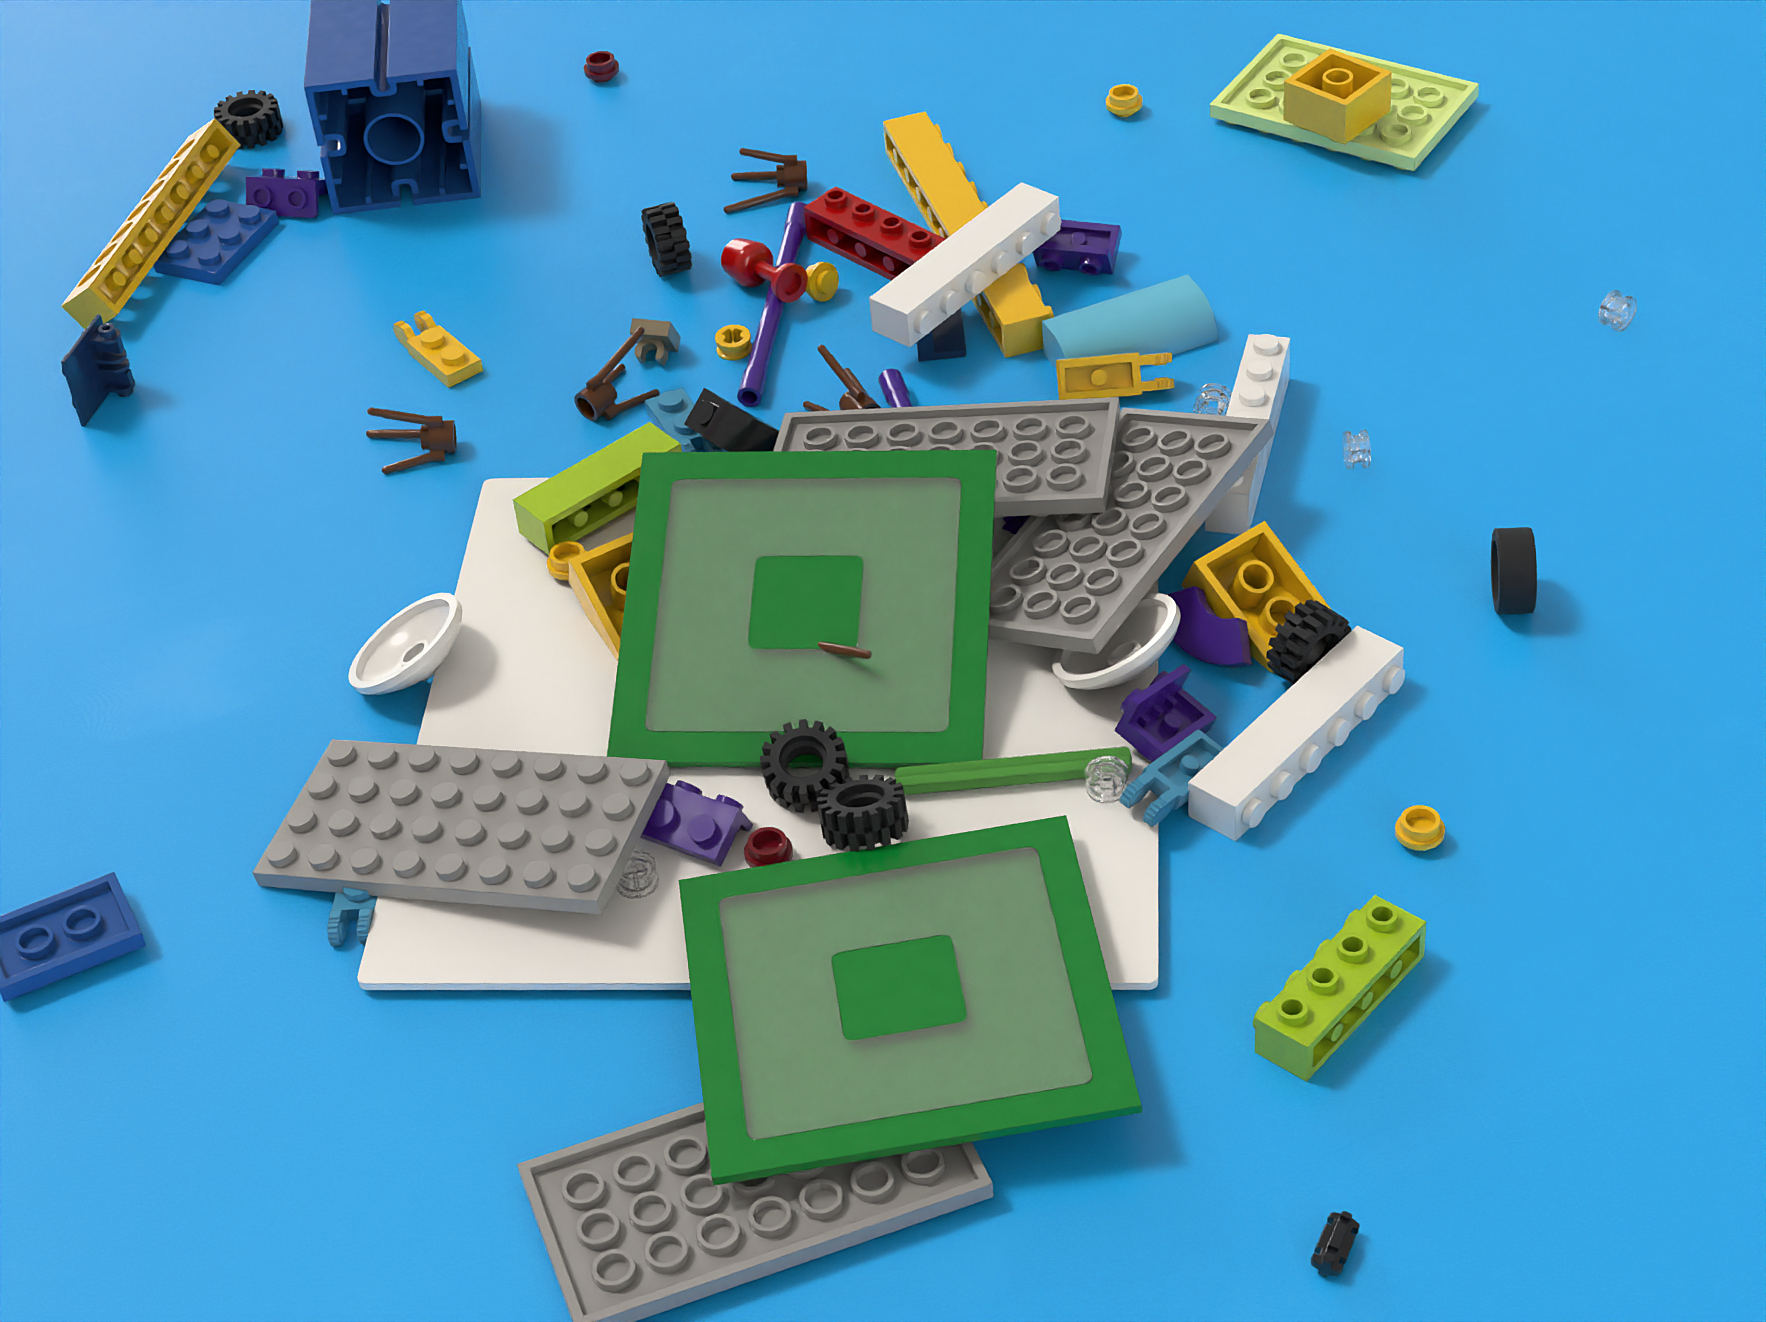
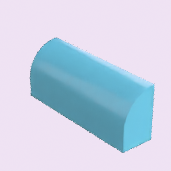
M1188 274L1042 321L1043 353L1055 368L1056 360L1136 352L1139 355L1171 352L1173 356L1218 341L1217 326L1211 306L1203 291Z

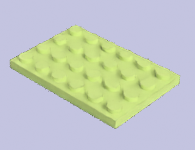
M1277 34L1210 103V117L1223 120L1228 124H1238L1257 129L1262 133H1272L1291 138L1296 142H1306L1325 147L1329 151H1340L1355 155L1363 160L1385 163L1400 170L1415 171L1477 99L1479 84ZM1330 48L1392 72L1390 112L1345 145L1333 142L1329 138L1312 131L1303 130L1299 126L1283 120L1284 81Z

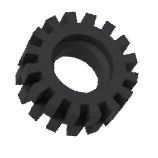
M248 90V94L244 95L242 91L237 92L236 97L231 95L225 97L226 102L220 100L217 103L218 107H215L213 110L214 118L240 144L238 149H243L245 145H248L249 149L255 148L254 144L258 143L262 147L267 145L266 140L273 142L277 139L276 135H281L283 122L278 101L274 98L273 94L269 93L266 95V91L260 90L258 94H255V90Z
M668 202L644 208L641 211L642 227L646 236L645 241L649 248V256L652 257V264L656 269L657 275L664 277L690 270L692 267L690 260L692 257L689 251L690 245L678 207L674 202Z
M1306 600L1305 605L1302 603L1297 604L1294 614L1288 611L1284 616L1286 620L1284 625L1282 626L1278 623L1276 626L1277 637L1270 638L1268 645L1273 648L1266 653V658L1270 660L1267 665L1274 673L1294 685L1351 632L1348 620L1316 600L1315 602L1313 600Z
M807 719L799 720V728L793 729L791 722L783 724L785 734L781 735L775 729L770 734L772 744L764 742L762 747L764 756H760V764L766 788L769 790L772 799L775 801L779 798L780 806L787 810L790 804L793 803L795 812L804 813V805L810 804L811 811L816 812L818 811L817 798L821 797L820 793L823 789L830 790L829 785L834 782L842 785L844 784L843 779L850 777L848 770L850 768L844 742L841 736L837 738L836 730L831 726L825 731L823 722L815 720L813 728H809ZM802 755H816L823 760L822 769L809 777H794L787 771L788 764L793 759Z
M859 775L860 780L853 781L851 777L843 779L844 784L842 785L834 782L829 785L830 790L823 789L820 793L821 797L817 798L822 835L823 839H826V843L829 846L835 844L836 849L844 850L849 846L850 851H859L860 846H866L868 851L876 849L875 844L880 843L885 847L891 844L890 838L899 840L903 837L902 832H907L909 828L905 793L900 782L896 783V779L891 777L884 781L883 775H875L873 779H868V775Z

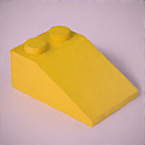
M1265 521L1194 561L1181 584L1184 589L1193 586L1203 589L1208 606L1218 617L1223 619L1240 618L1247 621L1251 657L1271 673L1274 672L1267 665L1270 660L1266 658V653L1273 647L1268 644L1271 637H1277L1278 632L1275 631L1278 623L1283 626L1286 622L1284 616L1287 612L1290 611L1294 614L1295 606L1299 603L1305 605L1306 600H1313L1314 602L1316 600L1331 609Z
M633 532L569 559V583L587 618L617 661L620 649Z

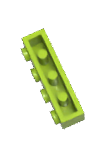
M648 422L512 499L519 533L547 555H549L552 547L558 543L576 541L637 506L643 453L682 452L681 443L651 422Z
M1374 895L1360 910H1353L1347 917L1343 928L1331 940L1326 939L1319 945L1314 958L1302 970H1295L1289 976L1284 989L1271 1002L1265 1001L1258 1008L1253 1019L1255 1053L1307 1082L1424 957L1426 921L1377 895Z

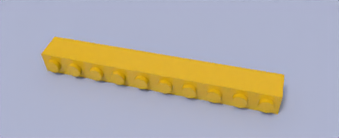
M925 111L883 121L885 152L933 233L947 239L988 208L985 201L981 202L978 198L974 182H968L963 164L956 162L950 143L943 141L939 125H933ZM1017 263L980 294L971 299L1005 358L1043 349L1042 321L1054 317L1051 307L1043 304L1037 284L1032 285L1030 283L1024 263Z

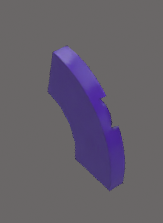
M1196 586L1166 594L1175 601L1180 610V622L1173 640L1181 649L1194 658L1220 667L1234 668L1252 665L1247 621L1240 618L1223 619L1218 617L1208 606L1204 590Z

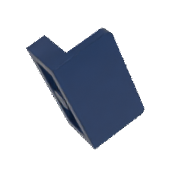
M961 308L916 342L918 361L959 358L967 355Z

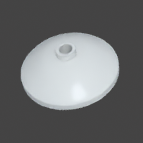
M437 593L422 598L401 610L383 624L360 649L349 670L348 678L350 684L361 694L382 695L408 688L419 681L431 678L435 674L436 668L449 654L459 632L463 612L461 603L450 593Z
M1161 593L1145 594L1098 654L1058 649L1052 664L1056 677L1063 685L1081 690L1117 686L1139 678L1161 657L1173 640L1180 622V610L1175 601L1168 595Z

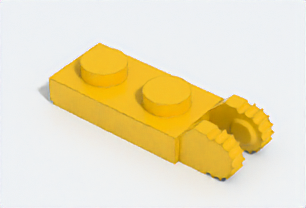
M422 310L414 314L415 324L419 331H421V334L417 336L414 334L411 326L405 323V321L401 320L393 324L396 338L408 349L409 355L448 388L483 371L481 359L443 327L437 326L432 316L426 313V311Z
M1136 352L1056 360L1059 400L1142 395V391L1175 388L1174 378L1158 377L1154 380L1141 381L1140 365L1153 364L1154 366H1159L1172 362V353L1139 355Z

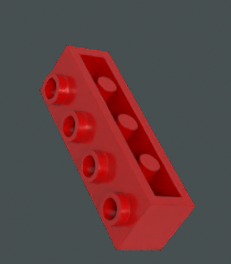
M836 186L804 206L808 240L891 281L946 240L927 229Z

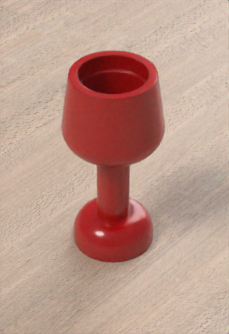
M736 238L730 241L722 252L721 266L724 272L744 287H757L767 280L771 282L773 294L779 300L786 303L798 300L806 290L808 281L806 270L795 263H786L778 268L775 267L772 252L761 242Z

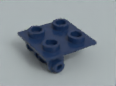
M99 314L95 316L86 330L82 332L79 339L61 361L62 373L66 377L72 396V404L77 411L82 427L87 425L110 392L117 393L120 397H127L133 393V388L136 385L131 369H128L130 363L126 358L127 353L124 349L120 330L111 323L103 324L102 317Z

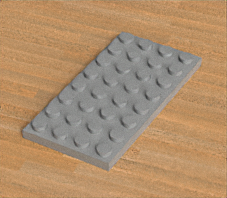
M1119 397L791 412L784 414L773 451L997 450L994 519L1025 515L1044 517L1051 514L1090 515L1102 513L1106 510L1121 413Z
M1123 408L1120 413L1105 512L1090 515L1051 514L1044 517L1030 516L992 561L989 639L1098 654L1274 435L1270 419Z
M332 739L252 874L258 886L338 893H344L342 887L367 890L368 895L602 915L671 773L666 760Z
M703 1102L517 1164L520 1179L572 1322H635L994 1197L993 1183L972 1142L713 1186Z

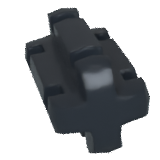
M1347 1211L1330 1213L1316 1244L1315 1253L1311 1256V1265L1318 1269V1274L1323 1277H1328V1275L1338 1276L1342 1273L1344 1264L1356 1239V1234L1359 1232V1223L1352 1219V1214Z

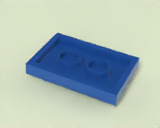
M212 199L171 240L155 262V272L220 285L279 224L276 211L259 208L254 205L228 202L223 199Z
M115 872L0 916V994L4 1002L146 946L142 932Z

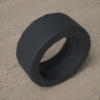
M1529 527L1495 528L1493 530L1491 541V585L1494 609L1497 614H1526L1534 612L1537 597V560L1534 534Z

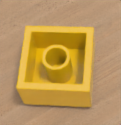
M1330 48L1284 81L1283 120L1297 125L1303 130L1312 131L1329 138L1333 142L1345 145L1390 112L1392 72Z

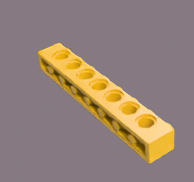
M215 118L185 140L61 307L85 330L97 314L101 315L103 324L118 315L240 147L238 141Z

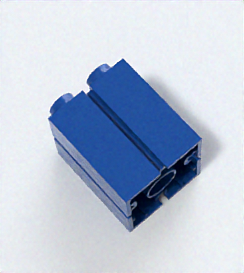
M311 0L304 91L317 147L321 146L320 160L333 215L401 207L402 184H409L411 186L413 205L481 198V100L471 47H468V31L462 0H390V4H384L381 0Z

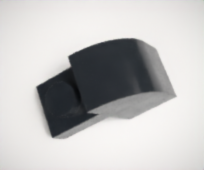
M706 388L703 389L684 425L702 435L703 438L727 452L773 451L779 434L778 429Z

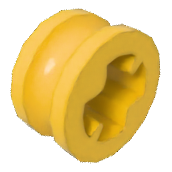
M724 326L715 334L716 351L722 359L740 360L747 357L752 351L751 334L745 326Z

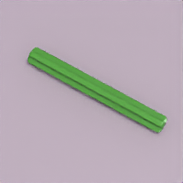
M1126 746L898 767L895 769L896 783L900 782L903 785L905 795L1128 775L1132 771V757L1130 749Z

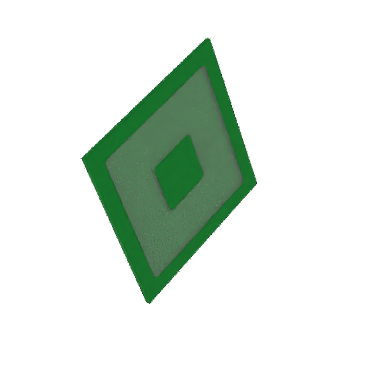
M997 450L643 453L607 757L666 760L668 767H761L760 756H764L762 751L764 742L772 744L770 734L776 729L783 735L785 734L783 724L791 722L792 728L796 729L799 728V720L807 719L809 728H813L814 722L817 720L823 722L825 731L829 726L836 730L837 738L841 736L844 742L849 768H898L982 760ZM818 642H829L869 650L872 656L870 659L832 654L821 649L818 646ZM802 755L793 759L788 764V767H822L823 760L816 755Z
M1066 815L890 844L885 847L878 846L874 850L867 851L866 848L859 851H848L679 880L713 1186L1142 1113L1136 1082Z

